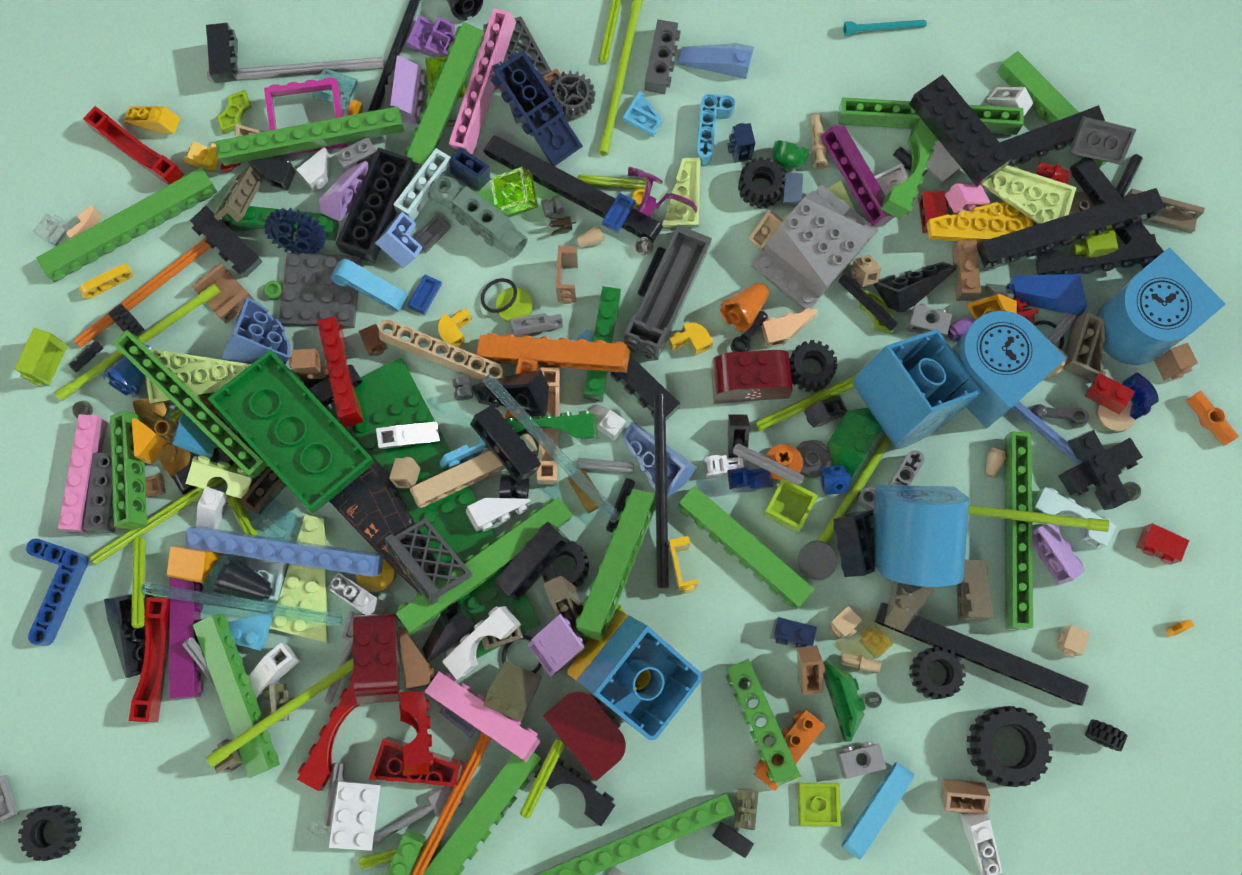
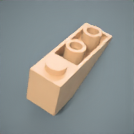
M807 308L797 314L787 313L781 318L775 319V317L766 319L762 323L761 330L767 349L786 344L815 318L818 310Z

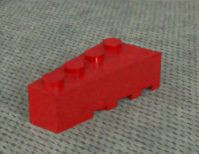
M388 736L382 739L369 780L454 786L462 772L464 762L433 752V765L429 766V774L403 776L402 751L403 746L408 743Z

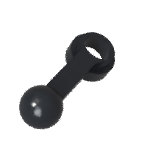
M760 310L751 327L740 337L733 339L730 345L732 352L749 351L751 337L758 327L768 319L766 312ZM737 342L744 343L745 348H740Z

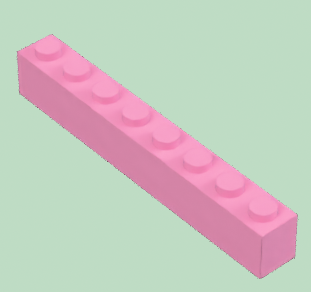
M493 8L449 141V145L456 152L462 148L473 155L495 88L490 79V73L494 71L493 66L501 61L503 63L516 24L512 14L508 11Z

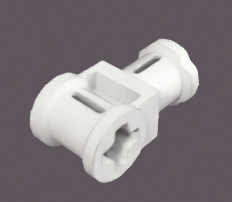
M712 455L704 458V462L707 464V478L728 475L730 471H744L743 458L739 456L727 458L726 455Z

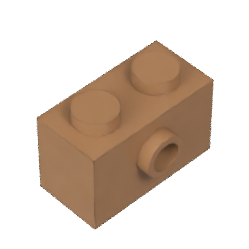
M1188 343L1171 348L1154 360L1164 381L1170 378L1172 381L1183 377L1184 374L1191 372L1192 367L1198 364Z
M817 645L797 648L798 681L803 695L823 693L825 666Z
M943 779L941 799L945 811L988 814L990 794L985 783Z

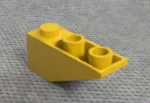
M130 106L126 111V117L123 122L161 134H174L181 118L165 106Z

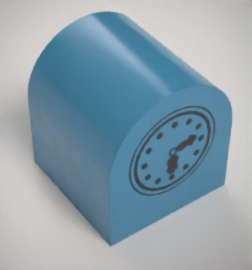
M1169 247L1135 275L1099 309L1096 316L1104 319L1105 328L1103 350L1113 359L1129 365H1142L1152 362L1193 333L1226 304Z
M994 311L979 317L952 347V350L982 390V393L967 405L966 408L986 428L990 427L1066 359L1029 320L1009 311Z
M938 329L886 345L853 381V386L896 449L910 446L932 434L953 419L982 393V390Z
M876 485L872 546H874L875 567L881 575L895 582L915 586L944 587L961 583L964 580L969 497L953 486Z

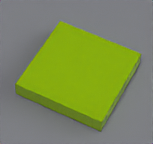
M798 782L799 826H841L840 783Z

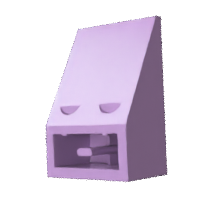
M561 614L528 643L529 648L550 677L568 666L585 648L581 637L573 632L570 622L563 618Z

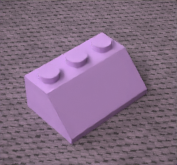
M397 56L390 107H399L403 123L418 124L422 113L421 101H424L423 85H426V74L423 73L421 66L401 56Z
M364 161L349 168L343 175L339 176L338 180L329 187L325 194L321 195L319 199L321 214L338 221L344 218L351 210L367 174L368 162Z
M1042 524L1032 531L1033 548L1058 585L1076 579L1085 571L1082 561L1075 557L1071 551V545L1062 538L1057 525Z

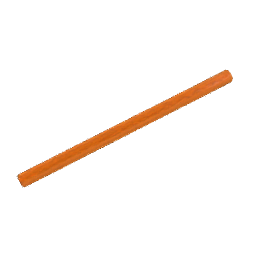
M205 237L120 304L128 311L134 308L209 250L211 247L205 242L207 238ZM108 313L74 338V342L79 347H83L115 321H113Z
M481 733L410 875L424 874L491 741V738L484 733Z

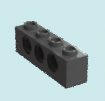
M657 19L645 78V91L665 94L666 88H670L672 77H669V73L674 70L675 61H672V58L677 55L678 46L675 43L679 41L681 30H678L677 22Z

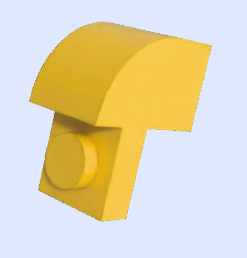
M193 141L187 150L183 162L198 169L202 167L205 171H215L219 163L216 145L212 143L207 148Z
M466 308L455 312L452 318L447 313L441 317L438 324V332L442 341L456 347L466 342L459 330L472 321L471 314Z
M697 323L683 324V332H676L669 338V346L672 351L689 343L695 356L712 349L713 341L708 331Z

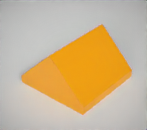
M996 294L967 304L975 321L979 317L994 311H1009L1017 314V301L1002 294Z
M132 419L134 456L148 465H153L159 458V452L162 447L171 443L138 419Z
M185 545L170 546L167 576L204 583L222 553L186 548Z

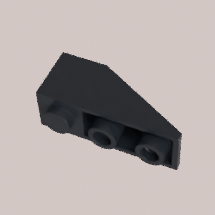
M274 157L248 161L271 186L288 191L296 173L291 162L285 159L278 160Z
M458 601L440 614L422 648L428 663L466 633L470 632L476 625L471 613Z

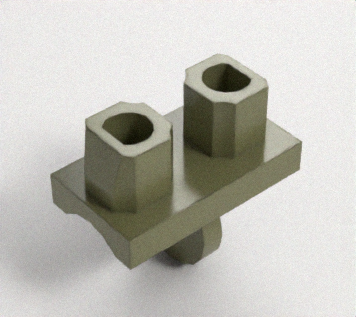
M270 684L269 688L262 691L263 699L265 701L270 700L271 708L265 709L264 718L294 699L290 698L286 684ZM289 714L280 721L289 720Z
M737 789L734 828L755 830L758 791Z

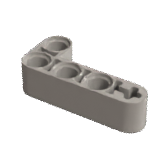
M918 450L910 451L902 460L888 485L910 486L924 463L923 453ZM912 458L916 459L915 464L912 467H909L910 463L912 462ZM900 473H905L908 476V480H903L900 477ZM871 487L865 488L858 495L857 501L867 511L873 510V514L875 489ZM864 494H869L872 497V502H867L864 499Z

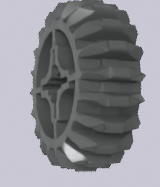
M570 70L569 74L566 75L563 71L562 77L557 74L556 80H551V85L548 87L551 89L555 100L562 106L565 118L568 115H571L572 120L574 115L580 118L581 113L586 115L588 110L592 109L596 92L593 91L594 85L590 84V78L585 79V74L579 76L578 71L572 74ZM579 88H581L586 95L585 98L582 97V94L579 92ZM558 91L564 97L563 102L559 99L557 95Z

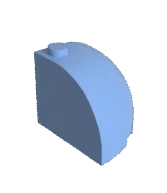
M247 297L231 330L220 360L252 364L269 350H272L286 364L290 356V341L287 340L284 334L285 329L280 321L267 313L268 309Z

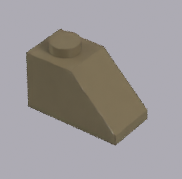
M225 739L219 744H217L218 748H220L221 746H225L232 740ZM237 749L228 758L217 764L215 771L217 773H228L243 765L239 750Z

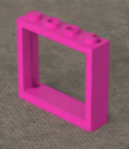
M327 77L319 81L290 82L282 86L273 84L264 88L269 130L277 129L273 97L332 89L336 118L344 117L341 89L337 79ZM348 142L326 146L325 148L327 150L348 147ZM324 147L315 148V149H310V150H305V151H299V152H294V153H289V154H284V155H278V156H285V155H293V154H300V153L315 152V151H320V150H321L322 148H324Z

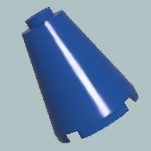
M126 356L122 357L102 374L104 380L106 377L110 380L108 383L110 386L126 396L129 393L133 394L132 398L138 395L146 378Z

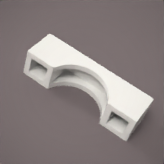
M496 606L488 613L489 617L485 621L481 620L478 622L471 634L468 633L461 638V644L457 648L453 647L445 654L447 657L442 662L457 680L465 678L478 666L476 651L484 637L490 635L504 639L521 625L506 606Z

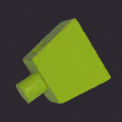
M1113 229L1100 236H1096V234L1090 235V238L1079 241V244L1073 245L1071 249L1073 256L1082 255L1084 258L1099 257L1119 250Z

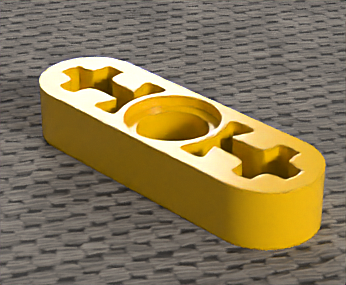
M128 264L119 265L80 285V293L85 299L93 298L133 277V272Z

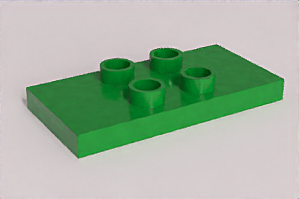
M269 350L208 397V400L312 515L374 464L373 458L272 350Z

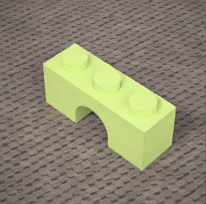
M198 456V458L193 457L185 484L206 489L207 483L211 478L221 477L227 482L226 495L242 499L248 492L252 477L240 467H230V464L219 461L216 463L210 461L207 457Z

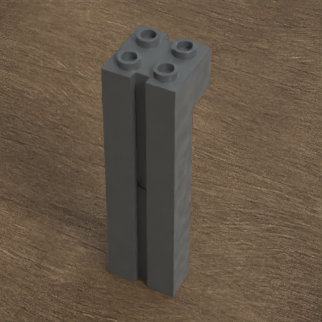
M677 225L636 314L633 313L624 333V343L630 351L636 352L639 350L644 352L643 355L648 359H659L711 246L712 238Z

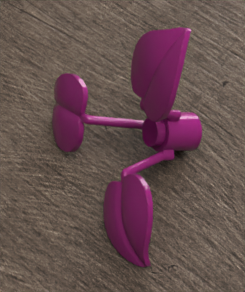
M628 167V176H639L647 179L644 197L638 212L651 217L655 208L659 209L660 205L667 198H671L690 206L697 213V207L691 200L674 193H667L656 203L657 199L650 196L653 181L659 184H663V181L651 173L638 168Z

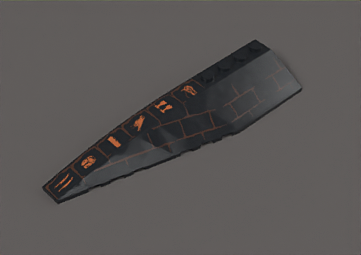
M363 447L373 458L374 464L329 502L379 554H384V559L419 593V589L388 552L385 544L387 536L391 534L396 536L415 525L416 522L409 514L407 506L400 498L395 485L389 479L387 471ZM405 537L400 542L404 545H411L413 538ZM416 539L414 546L426 547V540ZM413 551V558L423 560L424 552ZM427 553L426 560L436 561L433 553ZM424 565L423 570L425 573L434 574L436 566ZM438 567L437 574L445 575L443 570Z

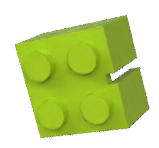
M782 478L763 516L798 534L818 495Z

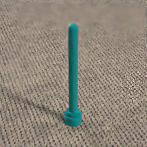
M912 20L856 24L853 21L844 22L843 32L844 36H853L856 32L925 27L927 21Z

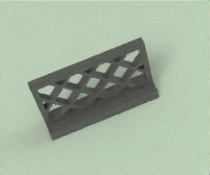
M522 17L514 18L516 24H520L521 31L513 30L512 34L517 35L518 38L516 41L510 39L509 44L514 45L512 50L507 49L503 64L508 61L507 57L515 52L516 47L526 49V54L528 51L536 53V59L531 58L534 67L536 65L544 67L545 71L540 72L542 76L552 72ZM488 23L483 25L484 35H485V32H486ZM523 37L528 39L529 44L526 45L520 43V38Z
M426 518L396 536L391 534L385 538L388 552L431 606L438 602L440 596L472 577L469 569ZM424 526L429 530L428 535L417 534L418 530ZM405 537L413 538L411 545H404L400 540ZM415 540H427L426 547L414 546ZM429 542H439L440 549L428 548ZM413 551L424 552L423 560L413 558ZM427 553L438 554L437 562L426 560ZM441 555L450 556L452 558L451 563L440 562ZM424 565L436 566L434 574L425 573L423 570ZM438 567L450 568L449 575H438ZM453 569L462 570L464 573L461 577L451 576ZM436 579L446 580L447 585L439 590L435 585Z

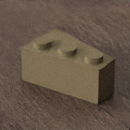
M1089 312L1078 316L1074 321L1065 354L1069 357L1063 366L1064 370L1091 382L1099 373L1106 376V371H1103V360H1105V354H1103V343L1105 342L1103 318Z
M965 560L964 580L957 584L958 621L983 622L994 618L987 578L988 567L985 565V560Z
M563 576L543 583L556 617L561 614L563 618L570 622L571 629H576L577 617L582 614L584 600L589 596Z
M893 581L884 624L904 631L926 601H928L936 587L915 586Z

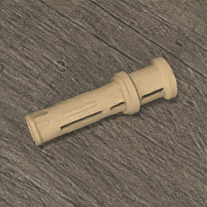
M816 114L810 118L813 140L811 153L814 160L812 167L814 169H824L829 165L828 160H826L827 148L820 137L823 134L822 116Z

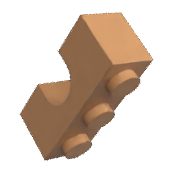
M958 240L952 248L953 265L958 266V279L955 283L956 301H975L981 293L977 240Z
M315 348L292 350V357H289V366L305 384L316 385L329 376L325 360L320 361V354Z

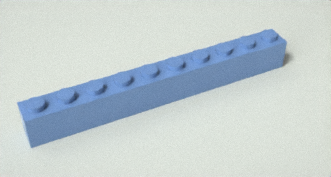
M201 526L187 528L185 543L186 548L372 577L382 574L384 554Z

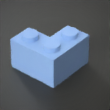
M402 211L390 222L375 243L404 268L416 258L423 247L409 235L416 223Z

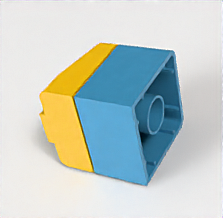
M620 610L614 612L604 640L599 641L589 638L584 644L585 648L567 671L569 676L648 740H655L660 736L702 680L701 672L649 626Z

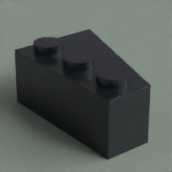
M228 23L206 25L209 73L215 83L237 81V74L239 73L237 65L238 39L234 29H231Z

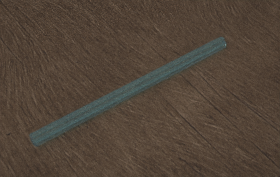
M492 374L487 375L483 383L612 523L617 522L620 513Z
M144 583L141 592L144 594L332 625H340L342 622V615L150 583Z

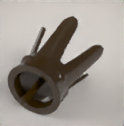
M570 216L565 218L548 217L549 219H557L550 221V227H562L553 231L551 236L564 231H572V224L577 223L571 222Z

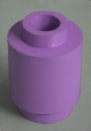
M964 316L949 326V338L953 342L958 341L975 321L971 317Z

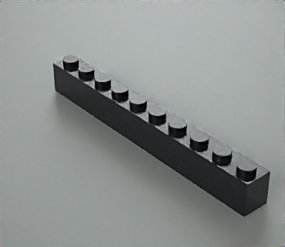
M1157 188L982 241L977 250L984 268L990 266L996 268L1003 265V262L1009 261V263H1013L1023 256L1032 257L1042 250L1048 252L1055 249V246L1058 245L1062 247L1070 245L1074 240L1084 241L1090 238V235L1096 234V236H1100L1110 229L1116 231L1129 223L1135 225L1145 218H1148V220L1154 219L1160 215L1159 213L1165 209V206Z

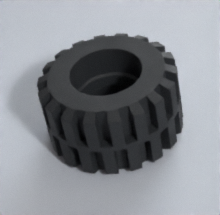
M759 157V160L754 158L751 160V163L747 162L745 167L742 168L738 191H740V197H744L743 201L745 203L750 202L749 206L751 207L756 205L760 209L761 206L768 208L769 204L773 206L781 198L786 183L785 171H782L783 167L781 165L777 166V161H770L771 158L763 160V157ZM764 178L770 182L771 186L760 188L753 183V180Z
M810 340L809 344L805 341L802 342L801 346H796L789 358L791 378L793 379L792 383L794 386L798 384V389L800 390L806 388V392H810L811 389L816 392L819 388L821 390L824 389L831 382L838 364H836L837 357H833L835 352L833 349H828L829 345L823 346L821 341L815 343L814 340ZM805 359L818 361L822 367V372L818 374L807 372L802 366V361Z
M571 541L559 556L569 555L574 558L576 569L571 575L564 578L578 588L579 585L584 583L585 578L587 579L589 560L583 547ZM553 563L542 574L545 582L560 577L554 572Z
M933 647L918 653V656L913 658L912 661L914 663L910 665L912 673L909 676L913 678L911 683L917 687L916 691L918 693H923V696L926 698L944 699L954 696V693H958L961 690L959 687L963 686L965 682L962 678L966 677V673L962 672L965 666L960 664L961 658L959 656H954V651H948V648ZM933 661L941 663L946 669L947 677L942 685H936L929 679L928 667Z
M63 805L43 806L29 813L26 816L28 820H23L21 823L23 829H19L18 834H21L18 842L23 844L21 847L22 852L27 851L26 856L28 858L33 857L35 861L58 859L69 854L70 850L77 846L75 841H79L81 837L78 835V832L82 831V827H78V823L81 821L80 818H75L77 813L70 811V807H63ZM49 821H52L57 827V837L51 845L46 842L43 835L45 825Z

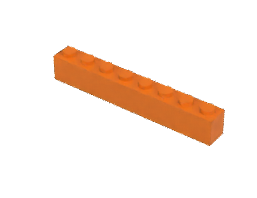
M487 333V335H480L476 355L501 364L517 365L519 356L538 361V366L627 373L630 350L625 343L615 341L614 343H606L602 340L588 342L585 339L570 341L567 338L555 340L545 336L533 338L528 335L516 337L511 334L498 336L494 333Z

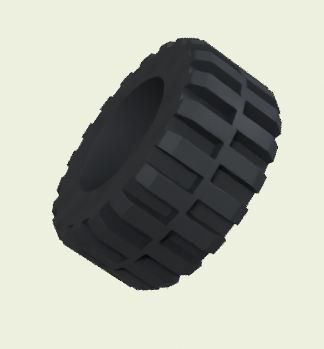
M1003 706L984 711L983 715H979L975 719L976 723L971 724L969 728L971 736H967L966 742H970V748H967V752L972 755L973 759L970 760L972 765L977 766V772L981 776H985L986 780L991 783L1007 787L1031 785V782H1036L1041 778L1040 774L1046 773L1048 767L1045 765L1046 763H1051L1052 756H1049V751H1053V744L1048 742L1051 736L1049 732L1044 731L1045 724L1042 721H1037V716L1034 713H1028L1027 709L1021 707ZM1005 726L1015 728L1021 734L1025 743L1024 756L1015 766L1003 765L997 759L993 750L994 736L1000 728Z

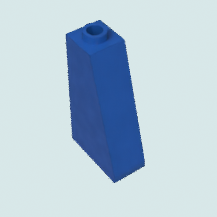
M1080 274L1012 276L1010 283L1006 286L1014 293L1013 299L1018 298L1020 302H1026L1028 306L1077 316L1082 315L1087 307Z

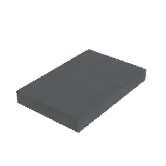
M1083 116L1069 153L1122 165L1137 129Z

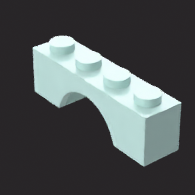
M1044 487L1039 490L1032 503V512L1065 514L1070 517L1109 520L1108 532L1081 528L1082 540L1098 549L1108 545L1116 528V525L1111 523L1110 519L1094 514L1092 509L1079 506L1075 500L1059 495L1058 491L1050 487Z

